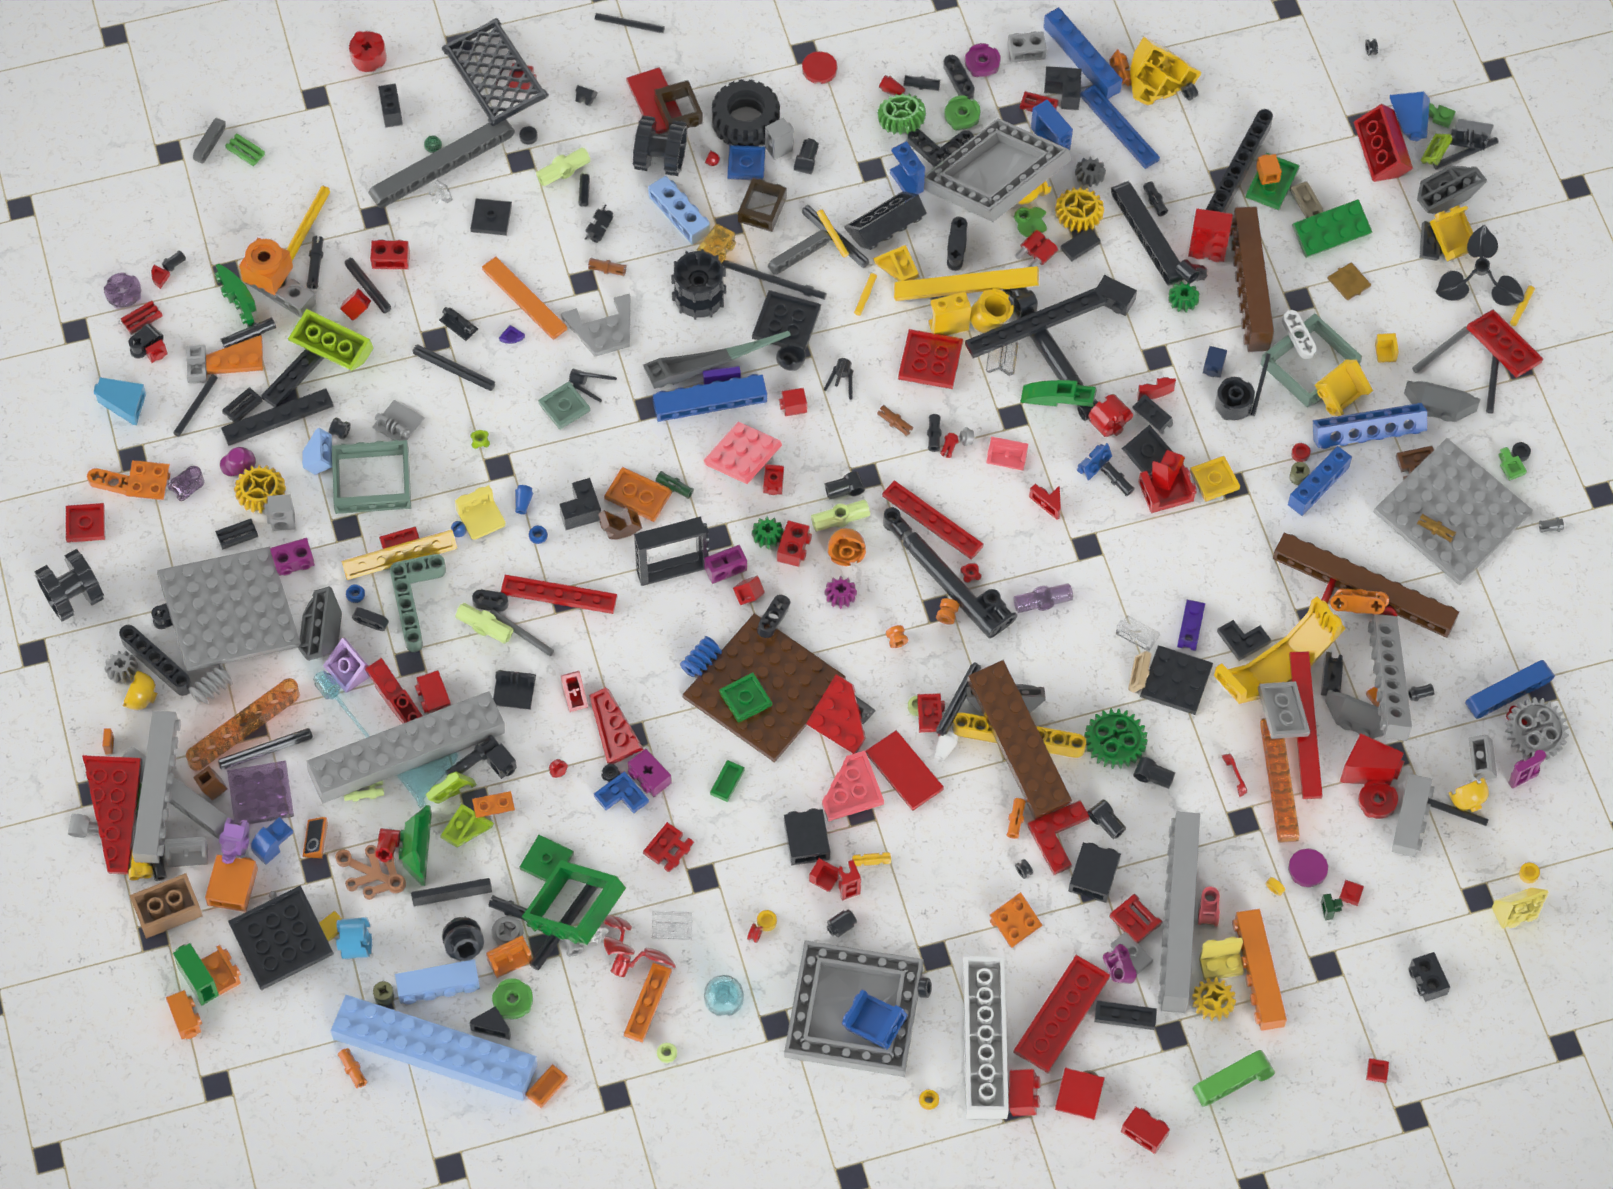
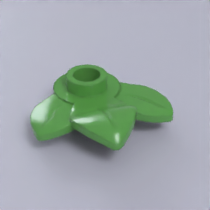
M1026 207L1019 208L1014 214V219L1018 223V231L1027 238L1035 230H1039L1041 233L1045 232L1047 227L1041 218L1045 216L1046 211L1039 207L1031 209Z

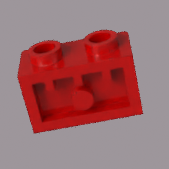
M941 693L917 694L919 733L936 732L942 719V712H945V701H941Z

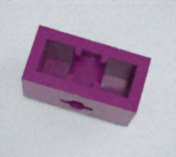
M646 748L628 762V774L633 780L637 779L641 783L640 786L645 793H650L655 797L672 784L671 774Z

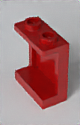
M1182 464L1170 491L1153 486L1152 475H1148L1147 471L1140 472L1138 483L1151 513L1194 502L1197 489L1195 484L1191 483L1189 469L1184 464Z

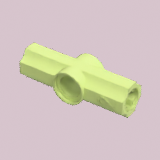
M580 148L567 156H557L552 161V164L537 171L536 176L540 184L546 186L559 178H569L576 169L591 162L586 149Z
M861 500L848 505L837 504L833 509L811 515L814 530L817 532L834 526L839 528L845 527L848 522L870 516L867 501Z
M466 603L461 604L457 609L456 619L472 626L473 630L482 636L489 635L504 644L510 640L513 628L498 621L492 613L485 610L481 612Z

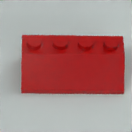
M1381 103L1354 121L1372 181L1399 178L1413 169L1394 109Z

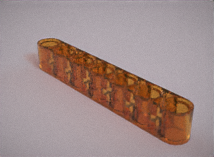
M291 678L283 680L190 747L186 752V759L190 769L194 771L203 769L297 701L300 691L296 680ZM288 689H294L292 692H286ZM273 700H279L277 703H271ZM258 711H262V712H263V713L260 714V715H256V714H255V713L258 712ZM241 723H247L245 726H239ZM226 734H231L228 738L224 737ZM211 745L215 746L213 749H207ZM194 757H200L196 761L192 760Z
M1261 718L1260 730L1278 842H1297L1300 839L1285 738L1271 739L1266 718Z

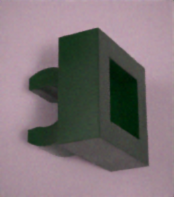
M1331 893L1323 894L1321 899L1325 920H1332L1335 912L1342 911L1341 907H1343L1342 899L1332 900Z

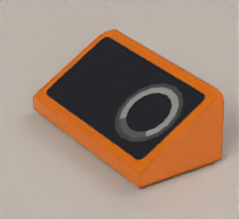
M327 817L308 820L303 857L323 859L328 826Z

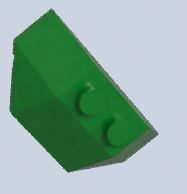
M426 805L407 820L404 830H401L400 841H403V848H399V860H402L403 867L421 886L426 884L432 818L430 805Z

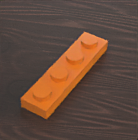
M656 963L652 964L624 1031V1037L643 1043L671 976V968Z

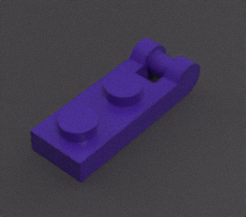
M1186 600L1177 648L1183 649V647H1187L1192 651H1196L1205 603Z

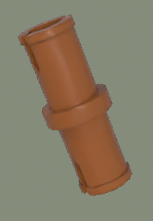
M590 258L588 263L590 265L588 269L602 271L607 275L611 273L625 276L627 270L625 269L627 268L626 265L612 263L611 260L603 261Z
M885 405L880 408L882 411L877 412V415L885 419L889 426L895 427L906 437L911 433L910 430L912 431L914 428L904 421L901 415L895 414Z

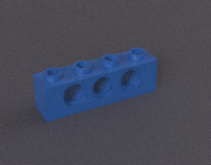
M1337 446L1290 494L1288 506L1303 516L1349 469L1352 456Z

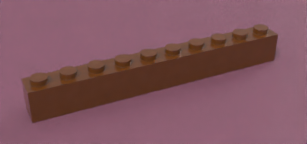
M1284 532L1275 548L1274 560L1326 584L1333 578L1337 580L1335 583V588L1362 589L1386 593L1389 597V604L1387 606L1393 607L1397 612V616L1445 638H1448L1457 621L1460 611H1457L1454 607L1446 606L1432 597H1426L1417 590L1406 588L1401 583L1393 582L1381 574H1375L1364 566L1351 563L1346 558L1333 555L1332 552L1322 550L1313 543L1302 541L1293 534Z

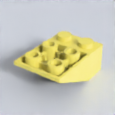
M1531 887L1495 900L1492 909L1501 928H1513L1518 926L1520 922L1525 920L1530 922L1538 918L1549 893L1548 890Z

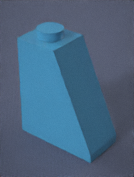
M100 377L98 384L94 386V395H96L98 403L132 425L137 426L146 396L144 384Z

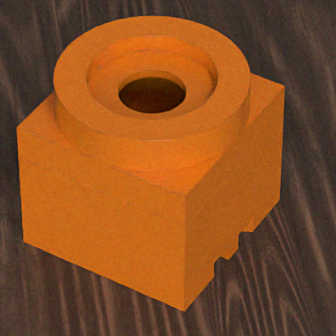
M257 238L256 241L247 247L245 257L239 264L243 282L256 285L257 288H263L266 292L275 295L292 270L293 264L290 251L281 248L277 242L271 239Z

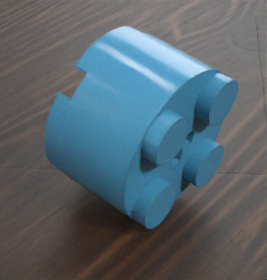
M367 917L337 920V930L340 932V938L336 940L337 950H341L342 959L370 957L369 954L372 953V933H369L367 927H370Z

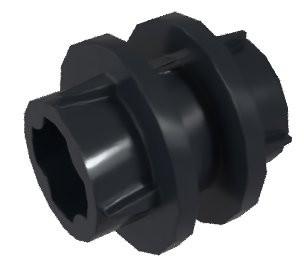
M466 916L454 918L447 923L442 931L445 951L455 960L460 962L472 960L483 949L484 938L480 925Z

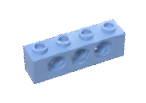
M665 175L648 186L650 199L692 245L710 234L709 220L699 213L696 205H692L688 201V197L684 192L681 193L673 180L670 181Z

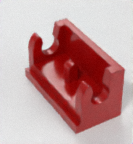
M854 860L848 861L849 873H844L842 866L839 867L841 880L838 882V887L841 892V900L860 895L861 877Z

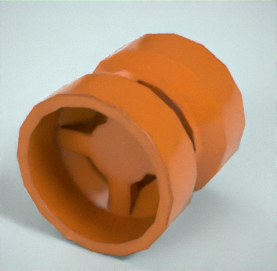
M944 598L941 600V609L937 612L936 619L943 624L951 625L955 622V613L958 612L959 603L953 599Z

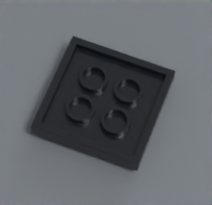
M768 290L752 333V339L760 340L789 331L790 336L772 344L780 347L792 344L794 348L801 346L806 352L821 310V304Z
M1158 645L1140 697L1196 715L1213 663Z

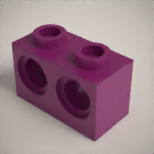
M307 538L270 548L279 576L289 575L292 572L307 570L315 566Z
M740 544L704 558L705 570L712 584L747 571V559Z

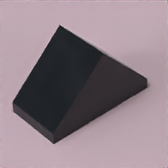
M496 1006L470 1020V1029L473 1032L507 1040L511 1038L510 1028Z

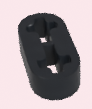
M481 589L475 591L472 595L473 605L478 609L490 611L494 609L497 612H502L509 606L508 597L502 592ZM480 596L484 597V599H482V602H478ZM499 599H502L503 602H501L500 605H497Z
M357 607L352 615V619L355 622L378 631H385L389 623L386 617Z

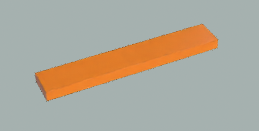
M496 256L482 266V270L553 340L567 330V326Z

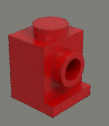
M765 464L763 493L782 495L784 466Z

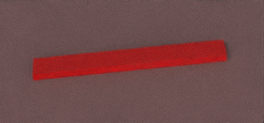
M1309 651L1290 652L1291 682L1296 681L1310 730L1308 736L1297 737L1302 799H1322Z

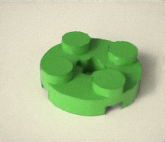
M956 96L948 101L944 116L952 129H969L979 123L980 106L974 99H967V96ZM960 110L967 112L965 115L959 114Z
M506 979L493 992V1006L497 1007L504 1019L521 1018L531 1011L533 1004L532 990L519 979ZM510 995H514L515 998L518 997L515 1003L507 1001V999H510Z

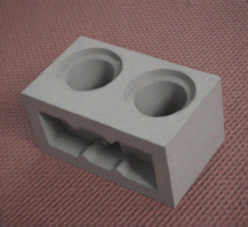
M1043 31L1008 35L1007 46L1011 63L1046 59L1047 47Z
M291 494L268 496V503L265 504V515H267V523L271 524L273 531L295 529V512Z

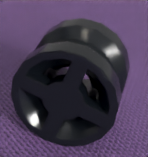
M335 417L329 427V433L332 436L337 435L340 439L344 440L349 434L351 423L347 421L342 422L340 418Z

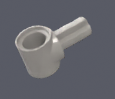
M71 814L68 835L79 838L86 837L88 833L99 835V828L96 822H90V818L86 815Z

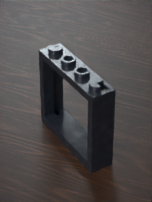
M701 516L634 534L636 571L641 586L705 570L704 558L708 557V552H710L708 546L709 531L707 523H703ZM696 537V552L647 564V550Z

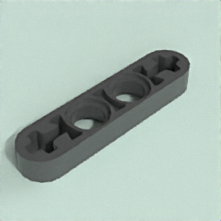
M825 230L818 231L772 259L768 264L769 270L774 275L781 273L824 247L830 241V235Z

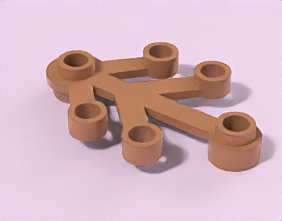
M369 845L365 849L366 856L370 859L372 867L352 859L351 853L348 850L342 849L336 853L335 858L339 866H349L366 874L358 878L347 879L345 884L348 891H355L358 886L377 880L383 882V884L374 887L366 886L363 889V895L366 899L371 900L375 897V894L388 890L391 893H400L405 889L406 880L402 875L397 874L394 856L391 862H383L388 868L389 875L382 873L378 858L375 857V852L373 854L368 853L369 850L376 851L374 845ZM342 858L348 859L346 862H341ZM354 882L355 885L350 887L348 886L349 883ZM395 882L400 883L397 887L393 886ZM370 890L373 893L371 895H367L366 892Z

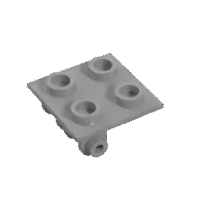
M393 400L384 413H377L375 416L377 421L372 428L393 440H408L425 417Z

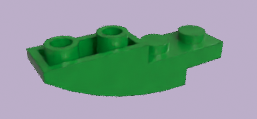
M217 264V272L214 274L217 283H221L223 286L220 287L223 297H227L229 303L234 302L236 309L241 310L239 316L242 324H246L247 327L252 326L255 323L252 312L257 310L250 291L232 271Z
M1039 381L1023 386L1020 402L1055 407L1058 406V403L1093 407L1097 390L1096 387L1078 385L1077 381Z

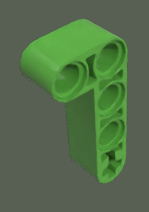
M1258 1050L1197 1083L1193 1087V1091L1201 1106L1206 1107L1256 1079L1261 1082L1271 1078L1275 1071L1262 1050Z

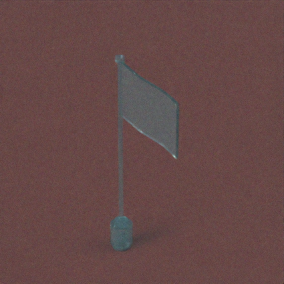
M325 670L317 673L313 681L325 699L335 698L366 738L370 737L338 697L341 687L332 675ZM455 752L396 775L418 802L419 808L426 805L424 801L426 793L446 774L445 771L454 765L458 754Z

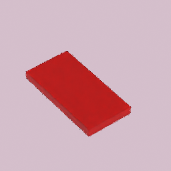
M660 67L627 77V83L641 114L655 117L657 134L667 132L668 130L657 107L654 95L655 89L668 86ZM675 100L665 103L671 119L682 116Z
M1494 309L1470 322L1466 327L1516 378L1543 361V358Z
M897 730L865 751L867 757L912 811L944 790V786Z

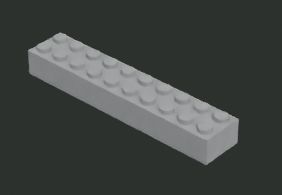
M490 691L309 759L307 760V770L323 804L484 742L488 739L489 735L497 737L505 734V723Z
M1176 811V816L1171 818V826L1169 827L1170 842L1167 853L1169 858L1166 868V874L1168 875L1165 885L1164 934L1161 945L1163 951L1160 960V966L1162 967L1159 977L1160 991L1158 994V1003L1161 1004V1011L1185 1013L1189 1000L1200 813Z

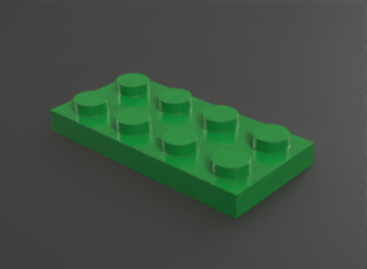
M1359 199L1292 224L1305 258L1372 233Z

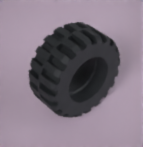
M740 79L738 82H730L729 86H723L720 92L716 93L715 99L712 101V123L718 138L723 139V142L727 145H765V127L780 120V102L776 93L772 92L769 86L765 87L764 83L759 81L756 83L752 79H749V81ZM743 107L753 108L761 113L758 118L751 121H740L730 114Z

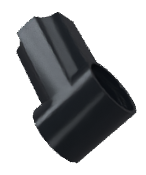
M808 138L803 141L800 153L795 159L794 171L812 175L819 143L815 139Z
M1187 259L1181 261L1176 267V272L1189 284L1194 281H1204L1208 276L1207 268L1204 265L1192 264Z
M855 471L847 473L842 479L825 483V490L829 500L848 494L854 497L865 491L859 472Z
M1141 757L1133 776L1140 782L1148 783L1150 781L1169 789L1176 772L1158 766L1151 758Z
M1104 799L1087 811L1092 822L1100 825L1112 839H1117L1126 830V826L1117 818L1111 805Z

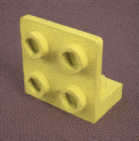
M1228 937L1222 941L1213 939L1202 944L1199 962L1204 981L1207 978L1212 980L1215 977L1219 979L1243 975L1244 970L1240 957L1243 944L1242 938Z

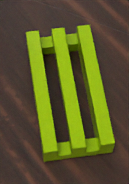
M1435 133L1421 158L1422 164L1427 162L1430 165L1433 162L1435 165L1439 164L1453 139L1451 134Z

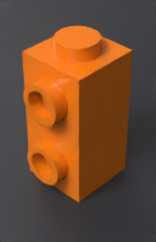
M185 990L166 997L181 1039H191L200 1033L199 1025L202 1022L199 1014H194L192 1010L195 1007L192 996L187 997Z

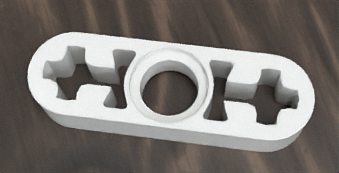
M1294 310L1286 311L1282 324L1298 354L1303 359H1312L1317 347L1298 312ZM1288 317H1290L1291 319H1295L1294 323L1291 320H1288ZM1300 331L1304 334V337L1297 338L1294 333ZM1305 346L1308 350L1311 349L1310 353L1308 351H1304Z

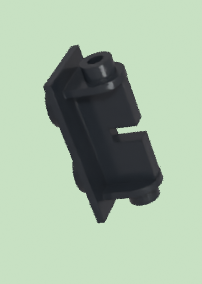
M606 204L602 209L598 208L594 213L593 218L595 220L587 226L585 240L588 237H591L595 243L602 240L606 229L601 227V225L608 228L613 219V212L605 210Z
M445 307L442 310L444 315L439 321L465 341L479 330V328L451 307Z

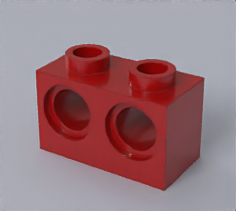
M372 240L370 256L372 269H409L410 248L408 241Z
M787 521L777 551V562L800 566L801 560L804 561L806 558V544L810 545L812 539L810 526Z

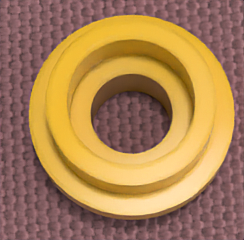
M925 1090L919 1096V1104L926 1110L935 1109L939 1104V1095L933 1090ZM931 1098L933 1101L931 1103H927L925 1099Z

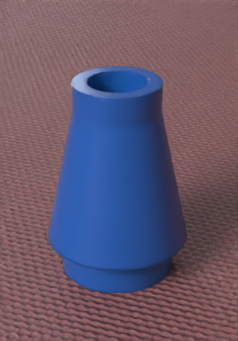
M527 485L517 486L515 490L516 513H527L534 494L532 487Z

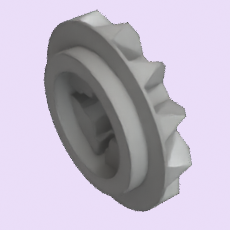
M505 916L495 921L491 933L497 944L503 945L523 936L524 930L522 923L517 918ZM504 926L508 928L509 931L513 930L511 931V938L507 936V934H504Z

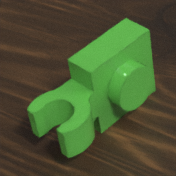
M1429 103V117L1433 118L1432 122L1449 129L1456 111L1441 105L1437 109L1432 103Z
M1508 447L1500 449L1501 453L1498 454L1502 461L1500 466L1508 480L1511 481L1525 475L1527 470L1519 456L1512 457Z

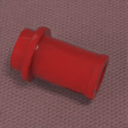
M948 433L944 437L945 442L940 452L943 457L947 452L946 458H951L955 445L959 442L958 436L954 433Z

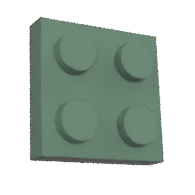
M569 381L538 400L539 405L559 430L590 412V406Z

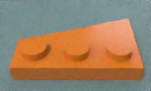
M262 335L207 354V375L263 371Z

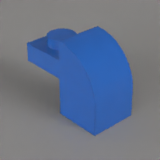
M279 817L267 828L263 827L256 834L251 843L252 852L267 865L280 853L279 845L294 833L293 829Z

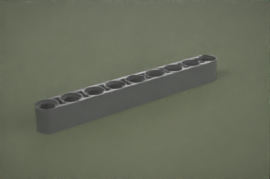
M507 119L495 126L487 123L370 188L368 194L379 208H384L507 141L514 135L515 130Z

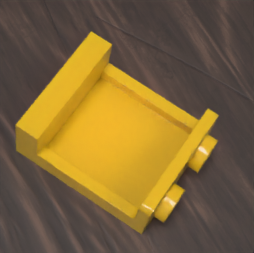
M1458 205L1449 209L1450 212L1445 213V211L1439 212L1434 215L1435 219L1430 221L1447 262L1469 254L1467 243L1473 231L1465 215V211L1468 209L1467 206L1460 207Z
M966 292L930 301L933 309V319H930L928 324L932 333L947 336L969 330L971 305Z
M1346 359L1315 384L1318 390L1317 394L1323 399L1326 410L1332 416H1342L1344 414L1343 410L1357 398L1373 392L1357 360Z

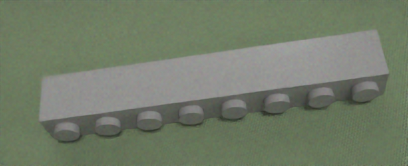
M152 711L132 852L135 862L159 863V858L164 853V845L162 844V838L166 837L164 822L168 820L169 809L166 807L167 802L171 801L169 785L173 784L174 774L171 771L172 766L176 765V755H174V749L178 748V737H176V734L181 728V720L177 718L176 712Z

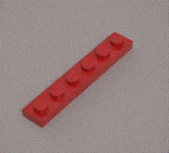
M895 480L882 493V497L972 560L983 548L984 544Z
M506 574L501 587V592L507 596L614 614L618 598L615 593Z

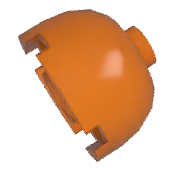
M843 528L837 530L830 537L828 555L834 563L841 566H851L850 563L856 561L859 563L865 557L866 546L864 538L858 531Z

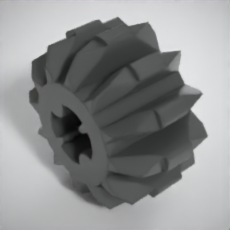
M1091 156L1089 160L1083 157L1082 161L1077 163L1075 169L1077 182H1082L1083 186L1089 184L1090 188L1092 184L1098 186L1099 182H1103L1104 175L1106 174L1103 162H1099L1098 158L1092 160Z

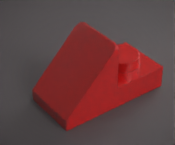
M1167 450L1161 463L1153 461V486L1170 491L1185 457Z
M1034 484L1030 488L1029 498L1058 520L1061 511L1060 486L1049 495L1046 489Z

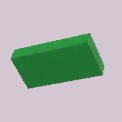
M727 760L710 791V795L728 802L745 771V767Z

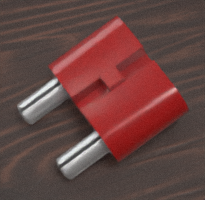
M1035 230L1021 243V249L1015 254V257L1020 259L1027 253L1034 257V260L1028 267H1034L1038 264L1044 265L1058 251V247L1050 239H1046L1045 235L1039 230Z

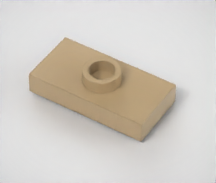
M1144 651L1135 656L1129 691L1135 693L1145 687L1152 653Z

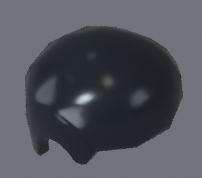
M792 344L781 347L776 354L778 365L787 371L798 370L806 359V352L803 347L794 348Z

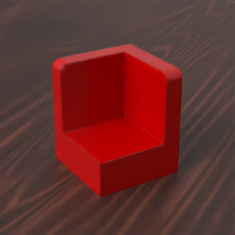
M357 288L342 302L340 310L354 321L369 307L371 300Z
M758 575L742 580L733 587L740 605L755 601L765 593Z
M819 858L809 873V882L827 892H831L840 877L839 868Z

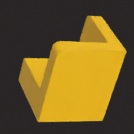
M1396 333L1377 334L1375 348L1379 363L1396 362L1399 353Z

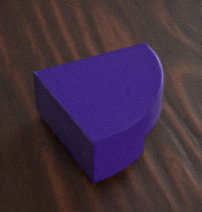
M509 325L500 335L499 341L506 344L517 343L525 338V334Z

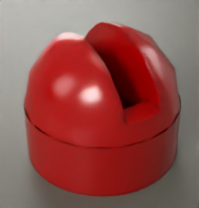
M710 150L705 164L716 166L719 163V155Z

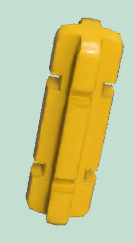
M883 852L881 855L879 853L863 854V856L857 854L852 856V860H854L856 866H861V864H864V866L880 865L882 862L883 864H890L891 854L890 852Z

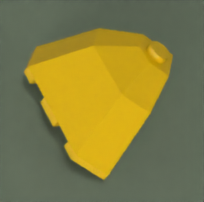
M1143 36L1134 51L1130 67L1133 98L1147 106L1151 105L1155 100L1160 98L1166 99L1176 95V92L1180 91L1189 82L1195 84L1202 72L1160 44Z

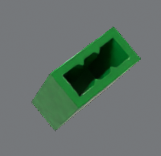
M191 943L179 946L173 952L175 962L197 1000L203 1006L219 996L215 982Z

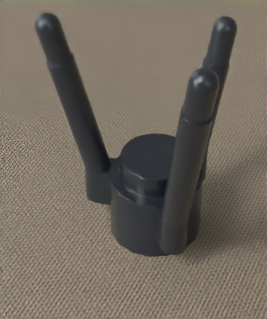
M846 358L838 359L824 387V391H827L835 375H837L836 387H838L840 379L848 375L849 400L853 399L852 375L854 370L851 369L852 362Z
M574 368L569 375V382L573 383L575 389L582 391L598 402H602V399L581 387V385H585L587 377L617 380V377L588 373Z

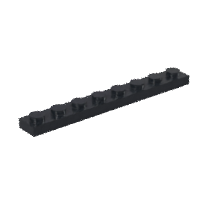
M1096 287L965 340V346L974 359L1102 307L1106 301Z

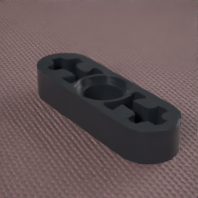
M947 55L943 62L946 74L958 95L967 96V99H971L974 96L975 90L971 79L959 58L955 55ZM960 74L964 78L962 80H956L954 76Z
M777 595L774 597L759 621L757 627L759 636L770 638L774 635L788 612L791 602L787 596ZM769 614H775L778 616V618L773 619L769 616Z

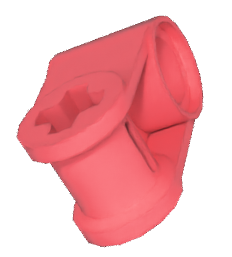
M1206 887L1202 891L1198 911V925L1203 923L1213 924L1215 927H1218L1220 894L1215 887ZM1205 896H1212L1215 900L1208 901Z

